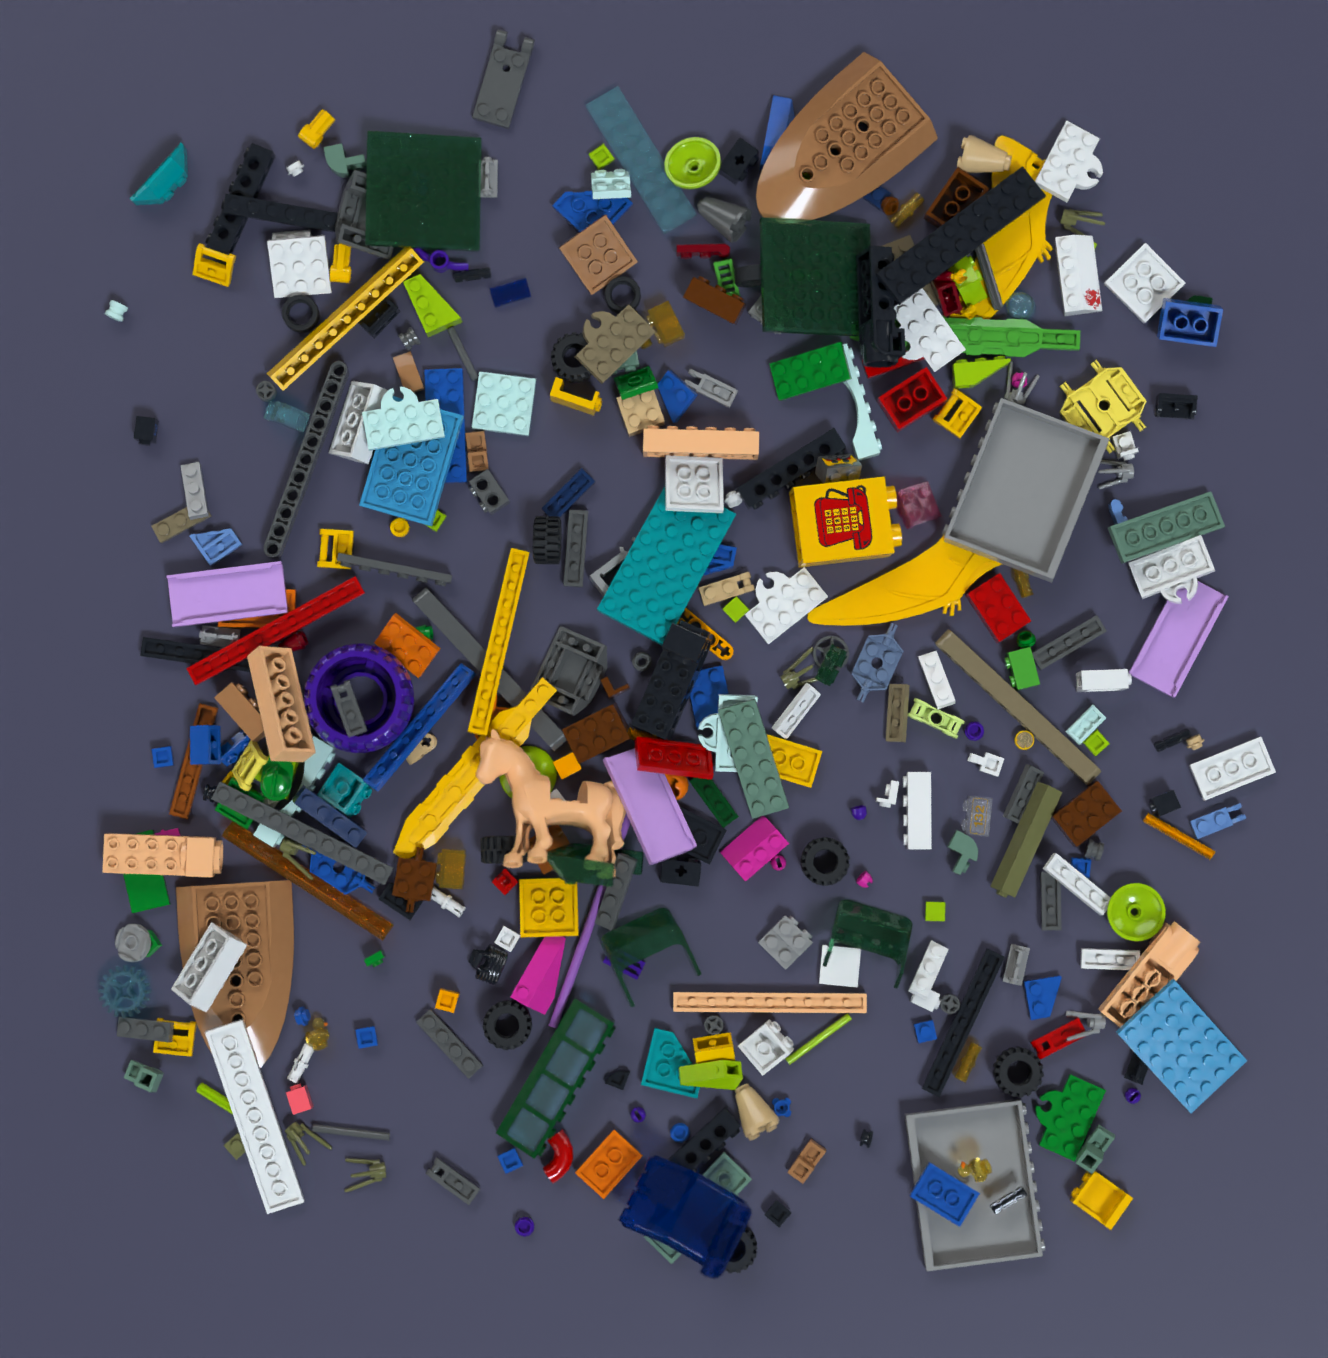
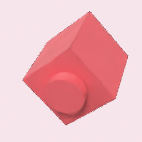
M301 1083L291 1086L290 1091L286 1092L293 1115L314 1107L307 1085L301 1086Z

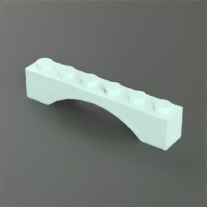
M843 344L852 377L851 380L843 383L850 391L857 411V427L851 444L856 459L861 461L878 456L882 445L880 439H876L874 434L877 431L874 420L870 421L869 418L871 410L869 403H865L863 395H865L863 384L859 385L857 377H860L858 367L854 366L852 359H854L852 348H848L847 344Z
M313 736V743L316 753L305 761L304 775L298 791L303 784L314 791L316 787L314 786L315 781L322 778L326 771L323 769L326 763H331L336 755L334 747ZM291 800L280 811L294 818L297 812L300 813L302 809ZM259 824L253 834L272 847L280 846L285 838L284 835L262 824Z

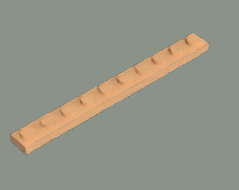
M673 992V1012L867 1013V993Z

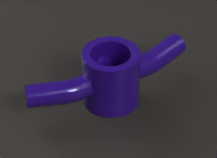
M418 245L413 248L416 254L423 260L430 262L434 271L438 273L446 272L448 269L469 270V263L451 262L444 251L438 250L428 254ZM439 257L446 259L442 266L435 265V260Z

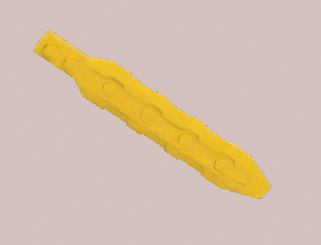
M542 677L517 706L503 710L489 723L486 737L491 738V731L494 729L500 738L513 741L520 747L529 736L532 718L557 689ZM480 736L472 746L470 745L456 765L439 780L429 796L422 803H419L406 818L393 851L398 857L409 859L415 856L416 847L427 849L436 844L460 812L466 809L474 800V796L484 786L477 779L476 771L481 760L480 745L486 740L485 736Z

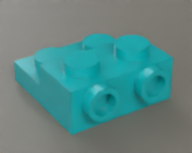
M338 763L317 795L344 814L352 817L360 812V804L364 799L370 797L372 789L363 781L362 777L341 763Z

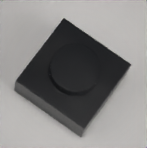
M776 1199L764 1215L780 1228L792 1212Z

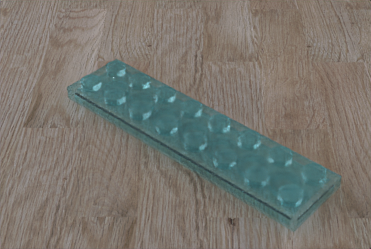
M619 87L613 88L585 105L625 171H629L631 182L663 234L668 233L696 216L695 210L682 189L674 185L667 177L663 158Z

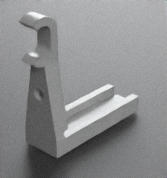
M619 547L620 553L589 577V580L603 597L609 587L602 578L624 561L629 551H625L623 547Z

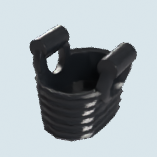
M491 944L487 946L486 950L473 949L468 962L477 969L475 978L479 979V981L482 980L495 985L507 961L508 952L502 951ZM483 957H486L485 963L480 965Z

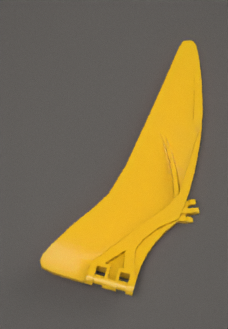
M1003 135L998 137L994 146L1011 155L1012 160L1008 171L992 172V188L1022 166L1035 181L1046 160L1044 159L1043 161L1032 150ZM1034 163L1035 165H1037L1039 169L1033 167L1032 164ZM1043 189L1041 190L1046 197L984 243L1003 305L1025 278L1036 258H1038L1040 263L1044 262L1042 254L1047 261L1051 259L1047 250L1051 252L1053 247L1045 240V224L1052 194ZM976 257L974 262L976 266L973 269L974 271L979 270L983 278L980 282L988 298L974 305L977 312L974 317L990 319L998 310L993 309L980 264ZM960 294L959 299L961 302V306H964V308L966 309L967 306ZM951 314L949 318H966V317L964 316V314H962V315Z
M943 535L934 546L913 560L812 609L808 613L807 619L813 624L870 625L917 616L943 607L942 614H946L947 608L950 607L949 616H954L955 605L957 611L961 610L960 598L966 590L984 573L1002 564L944 542L945 536Z

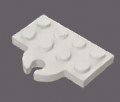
M1066 121L1035 180L1036 184L1044 191L1065 202L1069 200L1074 188L1083 190L1094 187L1099 180L1090 178L1087 172H1093L1099 178L1103 174L1102 164L1092 154L1100 138Z
M923 288L901 305L898 304L894 307L896 319L901 324L899 328L905 329V341L910 344V349L902 356L903 358L917 360L924 357L932 370L936 372L966 350Z
M1201 535L1129 562L1142 599L1161 592L1166 600L1175 604H1182L1181 598L1176 595L1179 589L1184 588L1187 590V599L1190 601L1197 593V578L1215 572Z
M805 567L790 579L779 572L766 573L767 578L772 579L774 582V586L771 589L763 586V580L759 579L757 582L755 593L759 603L748 611L745 616L768 645L828 598Z

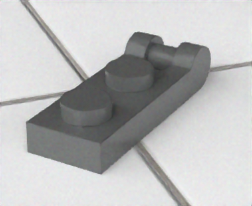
M350 680L344 681V684L339 686H331L348 738L367 732ZM347 691L348 696L341 698L340 693Z
M436 1157L433 1161L434 1165L431 1169L428 1168L426 1174L470 1205L481 1188L450 1167L442 1159ZM440 1168L445 1171L442 1177L437 1174Z

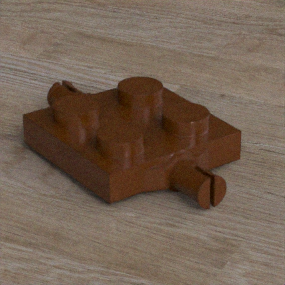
M416 847L415 858L399 857L392 896L408 900L405 912L410 911V913H414L415 902H431L437 863L423 860L425 849L423 847L421 849Z

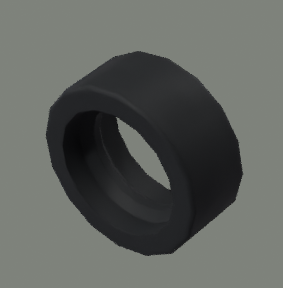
M755 264L735 269V285L737 287H756L770 283V266Z
M625 276L616 277L611 280L605 290V299L608 307L618 314L627 306H619L612 300V291L616 286L625 284L632 288L634 298L629 305L634 310L638 307L641 299L640 288L637 282Z
M294 295L284 303L282 309V317L286 325L291 330L299 333L312 330L317 325L320 317L319 309L315 302L304 295ZM305 303L311 308L312 316L309 322L298 325L291 320L290 310L293 305Z

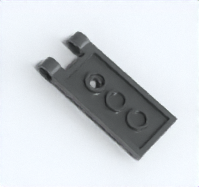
M498 29L472 118L509 129L535 39L525 37L521 53L504 48L508 32ZM509 66L510 70L508 72H504L503 67Z

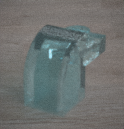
M269 401L263 418L282 424L290 429L304 432L310 414L282 402Z

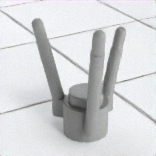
M1010 361L1007 389L1004 398L1016 404L1024 405L1040 376L1036 375L1023 395L1021 391L1027 377V372H1024L1018 389H1013L1011 392L1013 361Z
M1101 460L1100 464L1117 467L1116 469L1098 470V473H1116L1117 478L1120 479L1100 485L1098 488L1103 489L1128 482V479L1134 477L1133 464H1126V461Z
M1066 1011L1067 1017L1087 1019V1026L1092 1029L1067 1037V1041L1091 1034H1099L1100 1029H1104L1106 1026L1104 1014Z

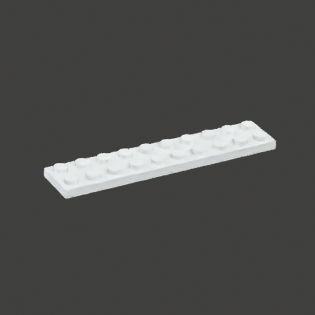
M241 1019L205 1031L267 1214L303 1203L305 1199L244 1020Z

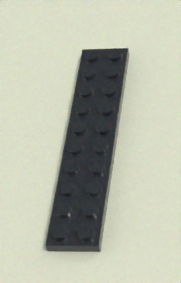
M1022 166L880 270L876 276L895 301L901 305L1042 201L1046 195Z

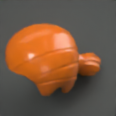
M665 774L676 800L682 799L688 791V778L686 776Z

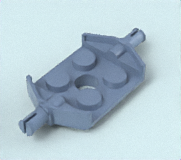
M890 623L885 634L869 635L853 668L851 675L861 687L856 700L864 703L870 691L887 690L888 684L904 652L894 639V634L898 627L896 624L893 628L894 624ZM874 658L881 659V668L875 669L872 666L871 662Z

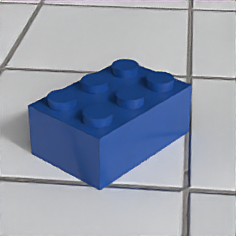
M1163 298L1157 337L1160 340L1216 347L1223 308L1219 305Z

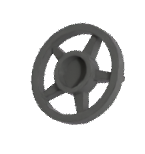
M836 636L821 638L813 649V659L816 665L825 671L833 672L841 669L849 658V650L846 643ZM831 639L830 646L825 649L818 647L822 641ZM834 639L840 641L845 649L838 650L834 647ZM817 649L823 652L824 659L821 664L816 658ZM846 652L844 662L839 665L837 661L839 654ZM827 661H833L837 668L828 669L823 667V665Z

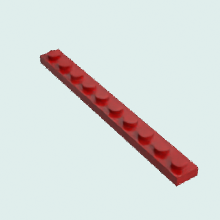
M355 576L186 669L197 686L245 660L258 646L268 647L364 595L365 592Z

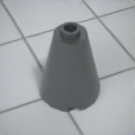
M712 197L702 198L697 205L698 213L731 243L737 242L747 229L744 226L746 220L749 222L751 220L752 211L749 208Z

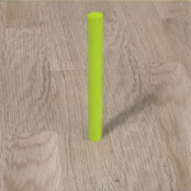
M848 1013L785 1058L789 1065L844 1026L852 1018Z

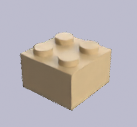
M654 390L622 400L621 396L616 398L629 437L643 433L644 429H648V426L660 427L665 425Z

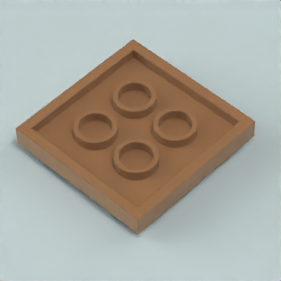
M605 214L559 247V250L590 295L599 291L611 280L638 262Z

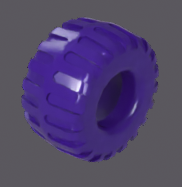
M354 643L332 650L324 655L315 667L312 668L305 684L304 705L310 724L325 742L342 751L367 753L389 745L404 731L413 712L414 689L409 673L401 661L393 654L375 645ZM356 677H368L375 680L381 687L383 705L380 712L374 718L365 721L367 732L348 738L331 686H339L344 684V681Z

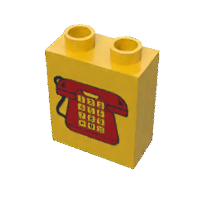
M885 476L793 487L789 492L799 568L886 558L895 553L894 547L902 546L899 523L891 524L889 509L897 508L896 490L894 485L886 486Z

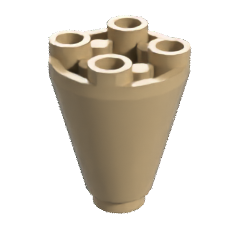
M974 135L963 138L961 149H964L963 156H959L957 167L966 173L1003 172L1004 170H1009L1012 156L1008 155L1007 152Z
M747 1083L735 1089L738 1111L746 1138L752 1141L758 1138L761 1132L766 1130L768 1133L777 1128L776 1125L780 1121L779 1117L753 1087H750Z

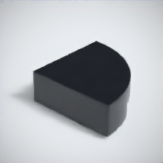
M624 1070L617 1071L608 1077L605 1084L624 1090L630 1072Z

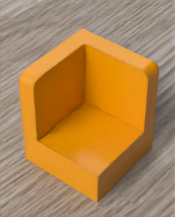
M573 752L553 762L562 780L582 769Z
M441 988L435 1008L454 1013L460 993Z

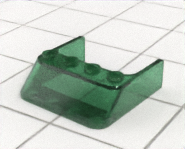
M570 843L547 851V862L560 879L564 880L565 884H576V882L607 887L613 886L614 863L585 859L590 854L593 845ZM626 849L614 850L616 857L622 852L638 859L633 874H642L643 852Z
M842 900L838 904L832 924L823 966L826 967L834 943L849 945L889 957L896 961L898 968L894 988H898L904 973L913 923L909 918L851 900Z
M666 908L656 909L607 932L601 938V946L630 1008L634 1007L635 1004L622 977L624 969L672 945H682L695 975H702L679 925L672 913Z

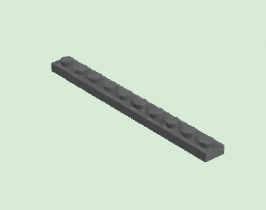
M219 782L211 798L383 885L386 884L393 870V867L222 782Z

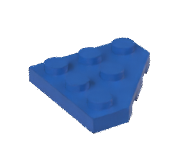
M592 191L565 192L552 207L576 230L581 232L604 214L614 225L633 203L628 198L593 199Z

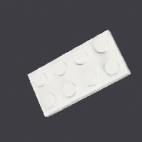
M1262 737L1189 765L1203 801L1276 772Z

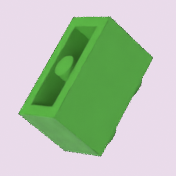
M1031 647L1006 654L1007 657L1004 658L1006 668H1010L1012 676H1009L1011 687H1015V691L1040 685Z

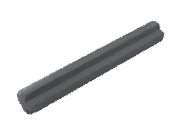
M983 243L975 249L993 309L999 310L1003 308V303Z

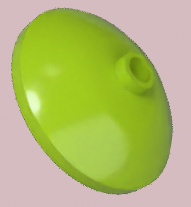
M692 137L676 143L667 153L664 164L665 172L669 180L680 188L696 189L710 183L720 170L721 156L719 150L711 141L704 138Z
M522 746L521 748L534 763L535 769L541 773L540 775L549 777L551 793L557 779V770L553 764V759L548 753L538 747ZM505 774L499 776L503 790L512 798V791Z
M1131 883L1124 885L1113 893L1108 902L1107 918L1109 924L1116 934L1126 940L1144 941L1153 937L1161 929L1165 920L1166 911L1163 899L1156 890L1145 884ZM1133 908L1137 910V914L1134 916L1131 914Z

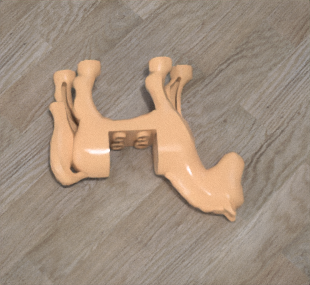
M493 729L491 731V738L485 737L486 740L480 745L481 760L476 771V777L480 783L486 785L505 774L512 791V807L516 819V838L512 851L504 855L503 865L508 868L521 867L523 865L522 856L527 852L529 862L537 864L546 862V850L553 844V838L549 833L547 825H570L582 828L593 836V846L590 854L585 857L584 868L597 870V877L609 879L615 877L617 857L614 850L620 849L624 845L621 828L626 811L613 782L609 781L602 784L583 781L577 800L569 802L563 801L560 798L550 799L549 777L540 775L541 773L535 769L534 763L521 747L517 746L513 741L500 738L497 731ZM534 827L536 844L530 850L529 834Z

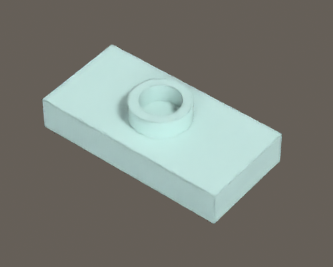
M1092 704L1065 732L1080 745L1106 717Z

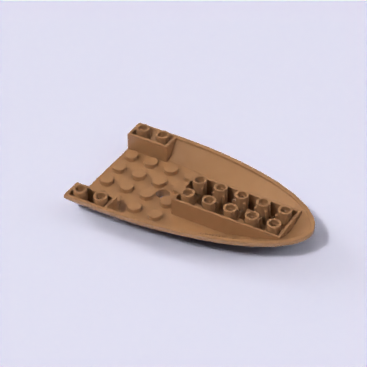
M863 52L829 81L804 106L771 150L757 183L756 204L760 215L764 219L777 224H797L827 216L861 199L900 172L938 139L931 119L880 60ZM860 122L866 123L868 130L861 131L858 128V124ZM835 148L838 151V155L831 154L830 149ZM807 172L810 175V180L804 179L802 173Z
M292 880L176 887L179 945L183 968L211 922L247 944L243 954L238 959L233 971L229 974L208 1011L205 1012L191 1006L200 1033L211 1052L205 1031L235 1022V1015L240 1014L243 1017L259 1067L261 1068L271 1056L278 1042L290 997L294 960ZM235 975L241 978L239 986H235L232 982V978Z

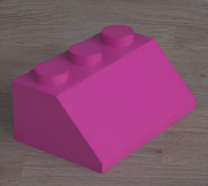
M761 816L720 853L746 882L789 843L765 816Z

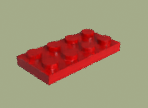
M638 736L635 739L637 771L712 780L714 775L712 753L703 745Z

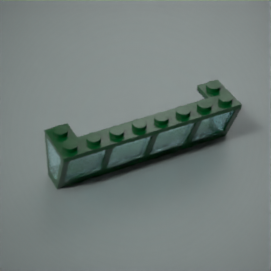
M575 997L496 1134L534 1159L537 1155L541 1157L547 1146L544 1142L547 1138L551 1140L556 1131L553 1128L557 1121L561 1123L566 1114L563 1111L567 1104L571 1106L576 1097L573 1094L577 1087L581 1089L586 1080L583 1077L585 1072L592 1070L596 1063L593 1060L595 1055H600L606 1046L603 1043L605 1038H610L615 1031V1021Z

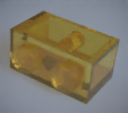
M669 301L648 310L649 316L646 319L651 327L654 326L657 332L654 334L659 344L662 343L664 348L685 338V333Z
M442 849V853H438L437 864H441L440 872L436 874V883L439 884V888L464 889L465 850Z

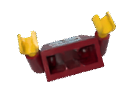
M960 269L955 274L951 271H945L931 282L944 317L951 314H964L967 319H972L977 314L974 305L970 304L966 309L964 306H961L955 282L961 284L968 278L963 276L966 272L965 269Z

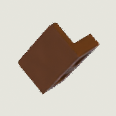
M608 677L601 679L609 699L630 690L629 684L614 690Z

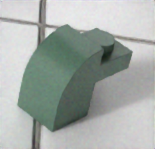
M342 143L323 147L327 164L337 176L349 178V170L360 171L363 167L367 166L364 154L346 158Z
M955 830L947 848L960 854L952 872L961 875L962 872L965 873L970 865L967 862L968 859L977 861L978 848L970 836Z
M131 1060L124 1078L134 1082L135 1086L146 1091L157 1092L164 1073L157 1068Z
M1098 1125L1091 1136L1089 1135L1078 1153L1076 1164L1093 1173L1103 1160L1104 1152L1115 1139V1134Z

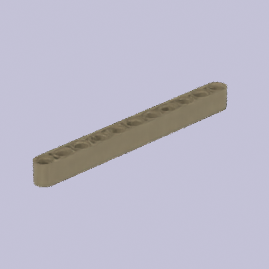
M947 629L935 642L936 646L1027 731L1032 733L1043 746L1083 783L1089 786L1101 773V770L951 630Z

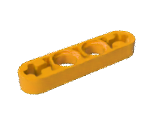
M685 608L684 616L689 619V616L693 617L688 623L698 622L701 625V629L715 636L716 641L710 646L709 651L721 660H729L733 655V647ZM680 618L677 624L679 625L680 620H682V621H685V620H684L683 618ZM719 640L723 642L720 644L722 648H729V656H721V650L718 648L716 651L712 649L718 644Z

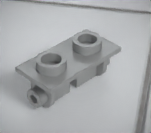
M484 157V160H479L478 198H497L498 160Z
M202 625V630L199 633V638H201L200 644L226 647L240 639L241 630Z
M1011 944L1003 982L1022 986L1030 948Z

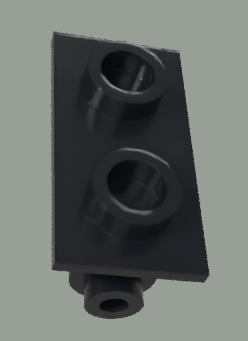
M1135 1052L1132 1054L1124 1078L1142 1085L1148 1067Z

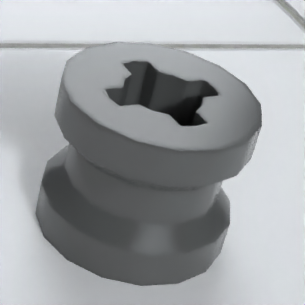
M411 327L407 329V332L398 334L408 351L412 349V346L421 343Z
M262 381L256 387V394L261 400L270 402L275 399L277 390L271 382Z
M1088 839L1084 850V857H1092L1094 860L1100 861L1104 850V843H1095L1092 839Z
M946 994L941 997L939 1006L943 1012L953 1014L958 1011L960 1002L956 996Z
M717 1015L708 1016L704 1022L705 1030L712 1035L719 1034L723 1029L722 1019Z

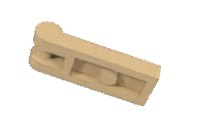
M750 572L699 587L703 605L707 606L754 591V585L750 581ZM743 581L744 587L739 589L737 582Z

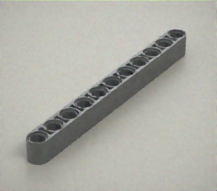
M341 361L334 362L329 369L264 544V553L272 559L280 558L284 552L346 385L349 369ZM338 367H343L344 373L339 376L335 375V370ZM331 385L338 386V390L335 393L328 392ZM324 403H331L330 410H322ZM323 420L325 423L324 427L316 429V422ZM317 438V445L310 447V439ZM310 456L311 462L307 465L302 464L303 457ZM300 473L304 474V480L300 483L296 482V476ZM291 492H298L296 500H289ZM290 509L291 516L286 519L283 518V511ZM279 527H284L285 529L282 536H276L275 532ZM272 545L278 546V551L275 554L269 553V548Z
M425 587L412 601L481 673L486 650ZM502 668L497 691L512 707H515L527 694ZM541 709L532 718L531 727L554 752L567 740L564 733Z

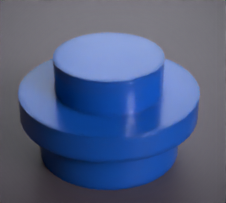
M302 1006L294 1012L298 1025H308L311 1019L308 1009Z
M676 1123L670 1130L671 1138L679 1143L686 1141L690 1134L688 1126L684 1123Z

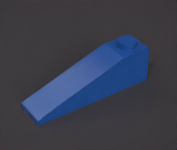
M773 95L760 170H762L771 150L783 132L795 118L793 103L790 98Z

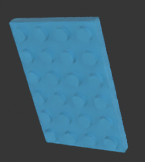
M393 396V399L396 402H400L403 400L402 398ZM440 409L445 438L375 450L359 506L432 527L464 416Z
M1171 979L1116 1031L1190 1113L1197 1109L1247 1062L1245 1057L1174 979Z

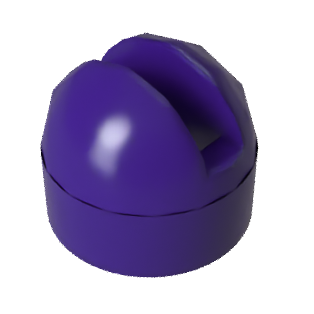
M866 805L851 808L852 816L856 820H862L866 817Z
M1129 1088L1125 1092V1099L1131 1104H1136L1140 1101L1141 1094L1137 1089ZM1135 1093L1138 1094V1095H1137L1135 1098H1133L1132 1100L1129 1099V1098L1132 1097Z
M642 1107L633 1108L630 1113L631 1119L636 1123L642 1122L646 1117L645 1110ZM636 1110L638 1111L642 1119L638 1120L635 1114Z

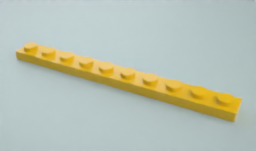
M515 548L510 549L467 731L469 733L487 736L530 553Z

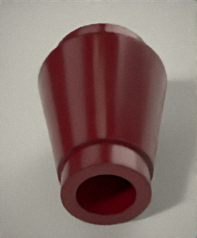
M296 631L278 646L280 648H291L292 652L305 649L309 642L303 631Z

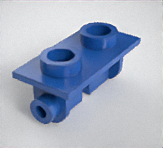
M240 730L231 738L234 742L233 746L227 742L221 747V762L227 767L237 760L251 741L244 731Z

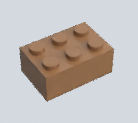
M231 682L214 698L252 741L259 742L265 737L258 702L247 696L249 692L242 684Z

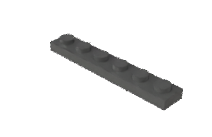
M338 553L337 562H340L342 567L351 568L352 565L360 566L359 570L368 572L371 569H376L379 574L389 575L391 572L396 573L399 578L408 579L411 576L416 577V581L424 583L432 580L435 581V585L439 586L450 584L452 575L342 553Z

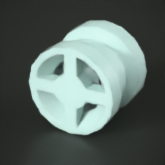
M110 300V307L105 311V315L122 322L124 319L123 314L127 312L128 307Z

